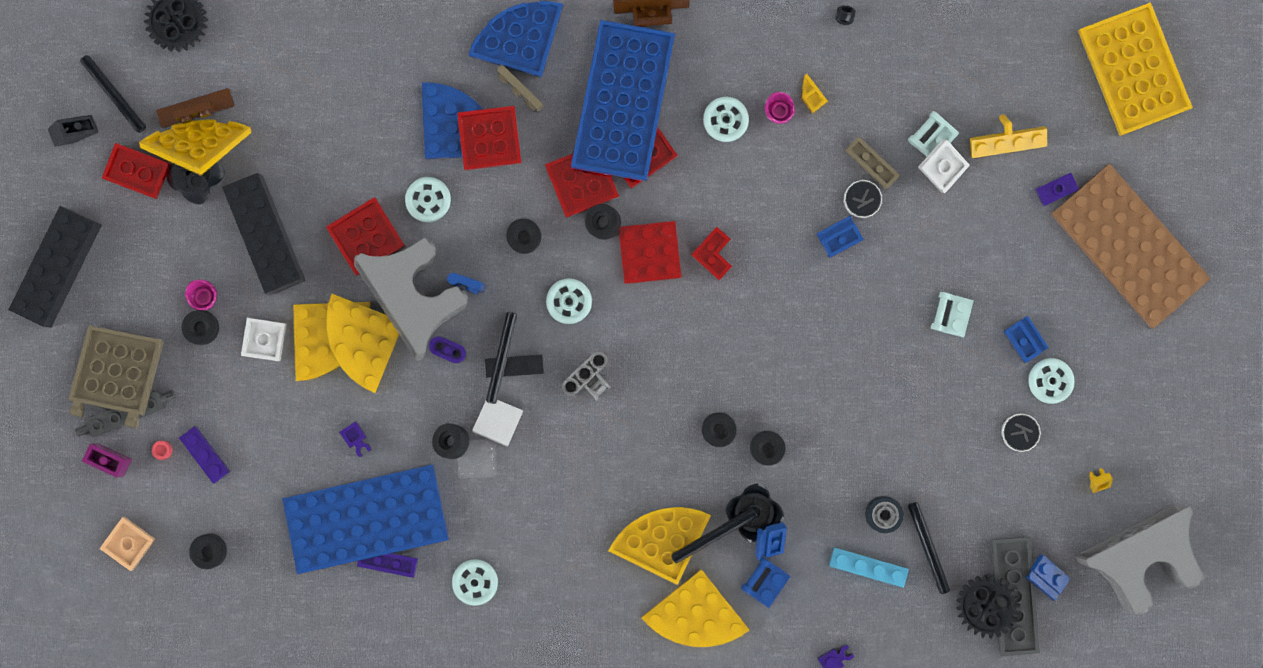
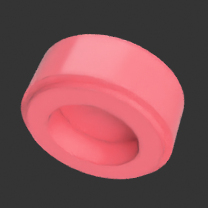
M157 441L152 446V455L158 460L168 459L172 455V445L167 441Z

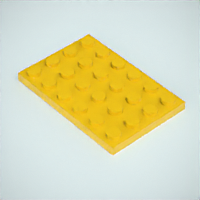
M1151 2L1078 30L1119 136L1193 108Z

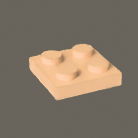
M122 517L100 547V550L128 570L133 571L153 544L155 538L126 517Z

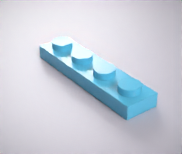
M835 547L829 563L830 567L903 588L909 571L905 567Z

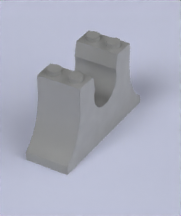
M426 238L393 255L373 257L361 253L354 260L355 268L416 361L424 358L427 342L434 331L448 319L463 311L468 304V296L463 289L459 290L458 287L444 290L442 294L436 297H425L415 290L412 279L418 273L425 271L434 262L435 251H437L431 241L428 242Z
M1174 504L1075 555L1079 564L1094 568L1108 581L1124 610L1138 615L1146 613L1148 608L1153 606L1151 594L1144 584V573L1152 563L1160 561L1168 577L1174 583L1185 587H1196L1200 584L1201 580L1205 579L1193 556L1189 542V523L1193 512L1190 506Z

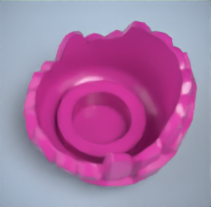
M781 91L775 92L765 102L766 116L774 123H787L794 115V102L786 93Z
M193 280L186 287L185 297L192 308L205 311L212 308L215 304L217 291L206 280Z

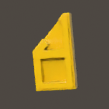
M805 74L801 100L813 114L825 105L828 100L809 75Z

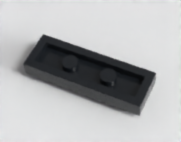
M543 355L507 357L503 377L544 374ZM496 358L485 359L486 378H491Z

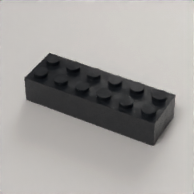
M255 173L223 186L222 189L264 293L272 295L304 282L305 278L263 175Z
M59 206L8 310L42 327L52 328L102 224L68 208Z

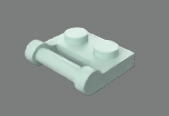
M932 111L929 119L907 140L927 157L942 139H946L951 143L959 132L938 113ZM934 123L939 124L940 126L923 144L920 139Z
M940 292V301L931 329L963 338L974 300ZM949 300L952 301L946 326H943L941 324L947 301Z

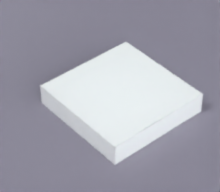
M942 139L918 168L941 193H946L970 165L948 140Z
M247 318L241 356L281 361L286 324Z
M497 400L496 404H490L485 401L472 432L508 447L523 410Z

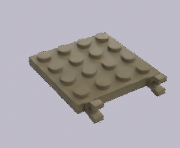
M88 326L68 400L73 401L69 414L83 418L84 404L127 412L128 416L124 425L137 429L139 424L138 416L145 415L164 341Z

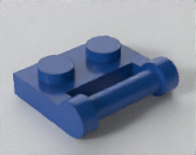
M450 273L447 277L448 282L454 287L462 285L465 286V290L471 293L478 294L479 291L484 293L486 285L482 282L456 273Z
M761 557L759 565L746 584L743 583L741 589L769 608L791 576L764 557ZM765 568L771 569L758 589L754 591L752 587Z

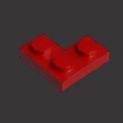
M716 227L691 256L720 281L732 265L718 253L731 239Z

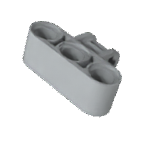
M602 352L592 354L563 382V392L571 396L577 394L585 387L598 400L599 396L606 389L611 388L598 374L607 365L606 355ZM597 355L604 357L605 361L601 366L594 364L593 360ZM587 368L590 370V377L588 379L580 377L581 369ZM569 381H573L576 384L574 392L566 390V384Z

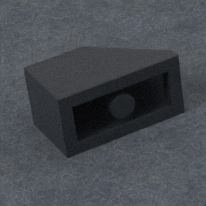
M92 115L56 120L48 128V132L56 147L73 144L97 134L98 129Z

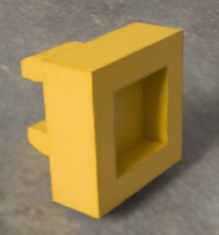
M1102 468L1099 469L1100 476L1098 477L1094 476L1092 471L1089 474V479L1091 480L1090 489L1093 493L1108 489L1112 485L1113 478L1111 474H1105Z

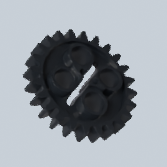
M152 0L154 5H147L151 11L150 13H145L149 19L145 20L144 23L150 26L145 28V30L152 32L149 37L155 39L154 43L160 44L161 48L165 49L167 47L172 52L175 47V50L180 52L181 47H183L187 51L189 44L195 47L193 41L201 42L198 38L199 35L205 36L201 30L208 28L203 24V22L208 21V18L202 15L206 14L207 11L201 9L204 5L198 2V0ZM182 4V9L175 11L176 6ZM167 7H169L172 14L177 17L178 23L183 27V29L186 32L185 35H183L180 27L175 24L174 18L169 14V12L166 9ZM166 14V19L160 22V17ZM193 19L192 25L186 27V22ZM173 30H177L176 36L170 38V33Z
M985 574L982 580L979 576H976L975 582L972 579L968 581L970 586L966 584L962 586L965 591L958 592L962 598L956 599L958 603H961L956 609L962 611L958 617H964L965 620L962 622V625L968 623V631L973 628L975 629L974 635L981 632L982 638L988 634L989 638L992 639L994 633L999 638L1001 631L1007 634V627L1009 629L1014 628L1011 622H1018L1014 615L1020 614V611L1015 610V608L1021 606V604L1015 603L1019 596L1012 595L1015 589H1008L1009 582L1003 585L1002 578L995 581V575H992L990 580H988ZM979 589H984L987 592V598L980 596ZM995 591L996 595L989 606L991 609L986 612L984 621L981 622L980 619L987 608L985 604L990 601L992 593ZM997 598H1002L1005 601V607H1000L997 604ZM972 606H976L979 609V615L972 613ZM989 615L997 618V624H992L989 621Z

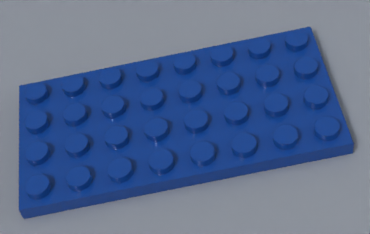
M600 20L571 168L647 182L675 33Z
M433 464L282 499L297 574L449 540Z

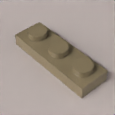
M501 64L497 69L498 79L505 85L508 83L512 87L511 91L518 98L522 96L530 110H536L539 113L544 108L543 103Z
M859 136L845 150L885 190L900 176Z

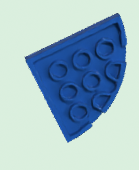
M552 1L525 2L502 11L491 19L481 33L477 35L468 54L469 57L496 65L502 64L504 67L542 78L563 4Z
M422 82L425 159L463 158L457 113L483 110V108L471 97L453 87Z

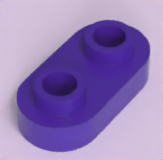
M437 336L429 342V350L438 357L452 363H461L466 358L465 348L446 338ZM437 343H442L443 347L441 350L436 348ZM456 350L460 351V356L457 358L453 355Z

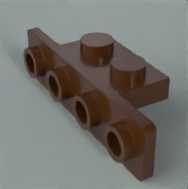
M613 0L615 14L633 12L634 26L672 24L671 9L689 8V0Z
M226 88L157 109L156 113L160 126L166 128L178 123H189L199 117H209L212 113L232 108L235 104L230 89Z

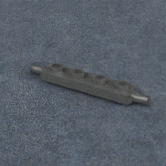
M159 390L151 392L145 415H139L138 418L140 419L166 407L165 401L176 398L175 394H173L174 391L171 390L165 394H162ZM112 409L86 418L85 426L75 429L78 437L88 432L92 437L124 425L128 413Z

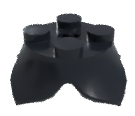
M218 162L203 173L208 179V185L203 191L198 192L190 189L187 185V178L191 171L173 163L168 170L167 182L172 189L180 191L188 201L201 205L208 199L210 187L222 181L225 170Z
M759 483L745 488L742 494L732 498L725 508L729 520L752 507H756V510L759 511L757 518L738 528L740 535L751 543L757 541L758 529L765 530L767 526L779 524L784 519V512L781 506L770 498L768 489Z

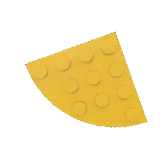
M214 119L194 120L185 124L171 125L172 129L161 133L156 131L141 140L139 144L141 149L202 175L251 134V128L232 121L226 124L216 123Z
M331 293L326 311V333L331 351L340 367L351 379L365 389L376 393L399 333L387 315Z
M355 302L371 309V302ZM328 303L293 305L296 381L321 377L340 366L331 351L326 333Z
M669 507L651 511L627 525L615 538L608 551L678 585L691 556L676 564L672 560L671 555L700 538L711 515L700 510L685 507Z
M702 569L641 617L649 627L664 638L692 647H711L725 644L749 631L746 624Z

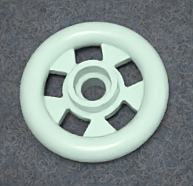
M720 97L713 100L707 106L703 122L706 131L711 137L718 141L731 142L740 138L745 133L749 124V115L746 107L739 100L733 97ZM720 105H724L726 110H722L718 113L716 108ZM733 107H736L739 111L736 116L730 111ZM711 117H717V125H712ZM728 117L730 121L725 123L722 118ZM736 120L741 123L738 129L732 127ZM720 128L728 129V134L719 133Z
M422 177L415 180L409 186L405 195L407 210L415 219L422 222L439 220L447 213L451 203L449 189L441 180L434 177ZM431 184L432 190H424V185ZM415 191L420 193L418 200L413 199ZM441 191L443 199L438 200L435 193ZM426 196L431 197V201L428 203L424 201ZM437 204L440 209L433 214L430 209ZM419 205L426 209L423 214L417 210Z
M571 278L562 279L553 284L546 297L548 312L555 320L564 324H574L583 320L588 315L592 305L591 293L586 285L579 280ZM567 286L569 292L561 294L559 289ZM576 289H579L583 294L579 298L573 293ZM560 298V307L554 306V299ZM567 298H571L573 300V303L571 305H567L565 303ZM579 302L584 305L580 312L575 310ZM563 309L566 311H571V315H562Z
M1056 358L1043 359L1036 363L1030 371L1029 387L1032 394L1038 400L1048 404L1059 403L1071 394L1074 388V375L1071 368L1062 360ZM1049 366L1051 371L1044 374L1042 368ZM1058 368L1065 373L1062 377L1056 373ZM1051 377L1055 379V383L1053 385L1049 382ZM1042 378V387H1037L1036 379ZM1061 382L1066 384V387L1063 391L1058 389L1061 385ZM1046 389L1054 390L1053 396L1045 395Z
M478 559L465 561L457 567L453 574V591L457 598L465 604L473 606L482 605L491 600L497 591V574L493 567L485 561ZM477 567L485 570L483 576L475 573ZM468 570L471 574L465 579L462 573ZM473 579H476L478 581L477 586H473L471 584V581ZM484 580H490L489 588H484ZM465 584L469 591L463 593L460 586ZM481 591V597H473V592Z

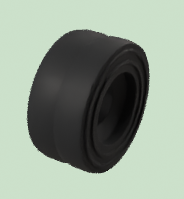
M598 204L587 212L585 226L592 236L601 240H607L619 232L621 217L613 207L607 204ZM601 217H606L608 220L607 225L604 227H600L598 224Z
M526 218L517 219L507 229V242L518 253H531L537 249L541 242V231L532 220ZM521 231L529 233L527 241L519 240L518 235Z
M195 310L184 318L182 333L190 343L206 345L217 337L219 323L212 313ZM199 322L205 324V331L202 333L196 331V325Z
M713 413L702 424L703 438L714 447L729 445L737 433L735 421L725 413ZM721 424L724 426L725 431L722 435L714 433L715 425Z
M443 424L434 432L432 446L439 456L457 459L467 451L469 436L466 430L459 425ZM450 436H453L454 443L449 447L447 440Z
M762 431L755 435L751 441V455L755 461L762 465H775L785 455V442L775 432ZM765 443L773 445V451L769 454L764 453L762 450Z
M211 533L197 537L191 543L189 549L191 561L201 569H212L219 566L227 555V546L220 536ZM205 546H210L213 549L211 557L204 555L203 549Z

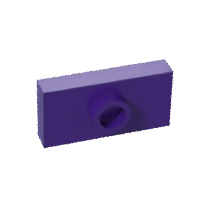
M1068 173L1035 190L1042 205L1046 206L1079 190L1072 173Z

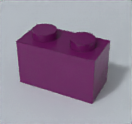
M99 443L89 444L82 459V462L116 478L125 476L132 461L131 458Z

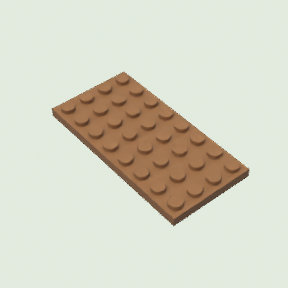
M1111 164L1106 165L1051 213L1054 219L1151 329H1154L1211 279Z

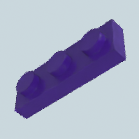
M197 426L192 427L179 437L213 484L230 473V470Z
M390 553L359 560L357 567L414 578L418 558Z

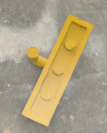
M1001 114L999 120L1004 125V133L970 138V156L977 158L1047 147V128L1042 126L1012 131V122L1005 114Z

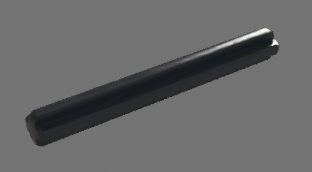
M83 56L80 59L82 65L138 133L146 129L145 124L90 56Z
M507 312L486 397L487 403L490 404L497 403L517 320V314L513 312Z
M913 502L908 505L939 593L946 594L950 592L949 585L919 503Z
M748 509L671 555L672 560L677 564L757 518L758 515L755 509Z

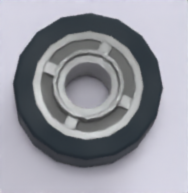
M876 497L866 507V521L872 529L879 533L887 534L894 532L903 522L904 513L898 501L891 497ZM882 510H887L889 513L888 518L885 520L880 518Z

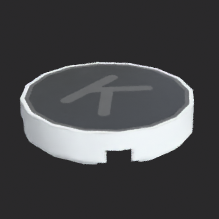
M859 180L847 188L843 202L846 210L851 215L858 218H868L879 210L882 204V194L874 183L868 180Z
M1021 413L1007 418L1001 429L1005 445L1019 452L1029 451L1034 448L1039 442L1041 435L1040 426L1037 421L1030 415Z

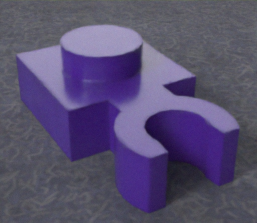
M357 421L339 432L349 448L356 447V454L359 457L363 456L361 453L362 447H365L368 452L372 450L369 444L363 442L367 436Z
M846 644L841 646L839 652L836 653L833 648L817 659L823 668L844 667L842 661L851 660L854 658V655L852 653L844 655V651L849 648Z

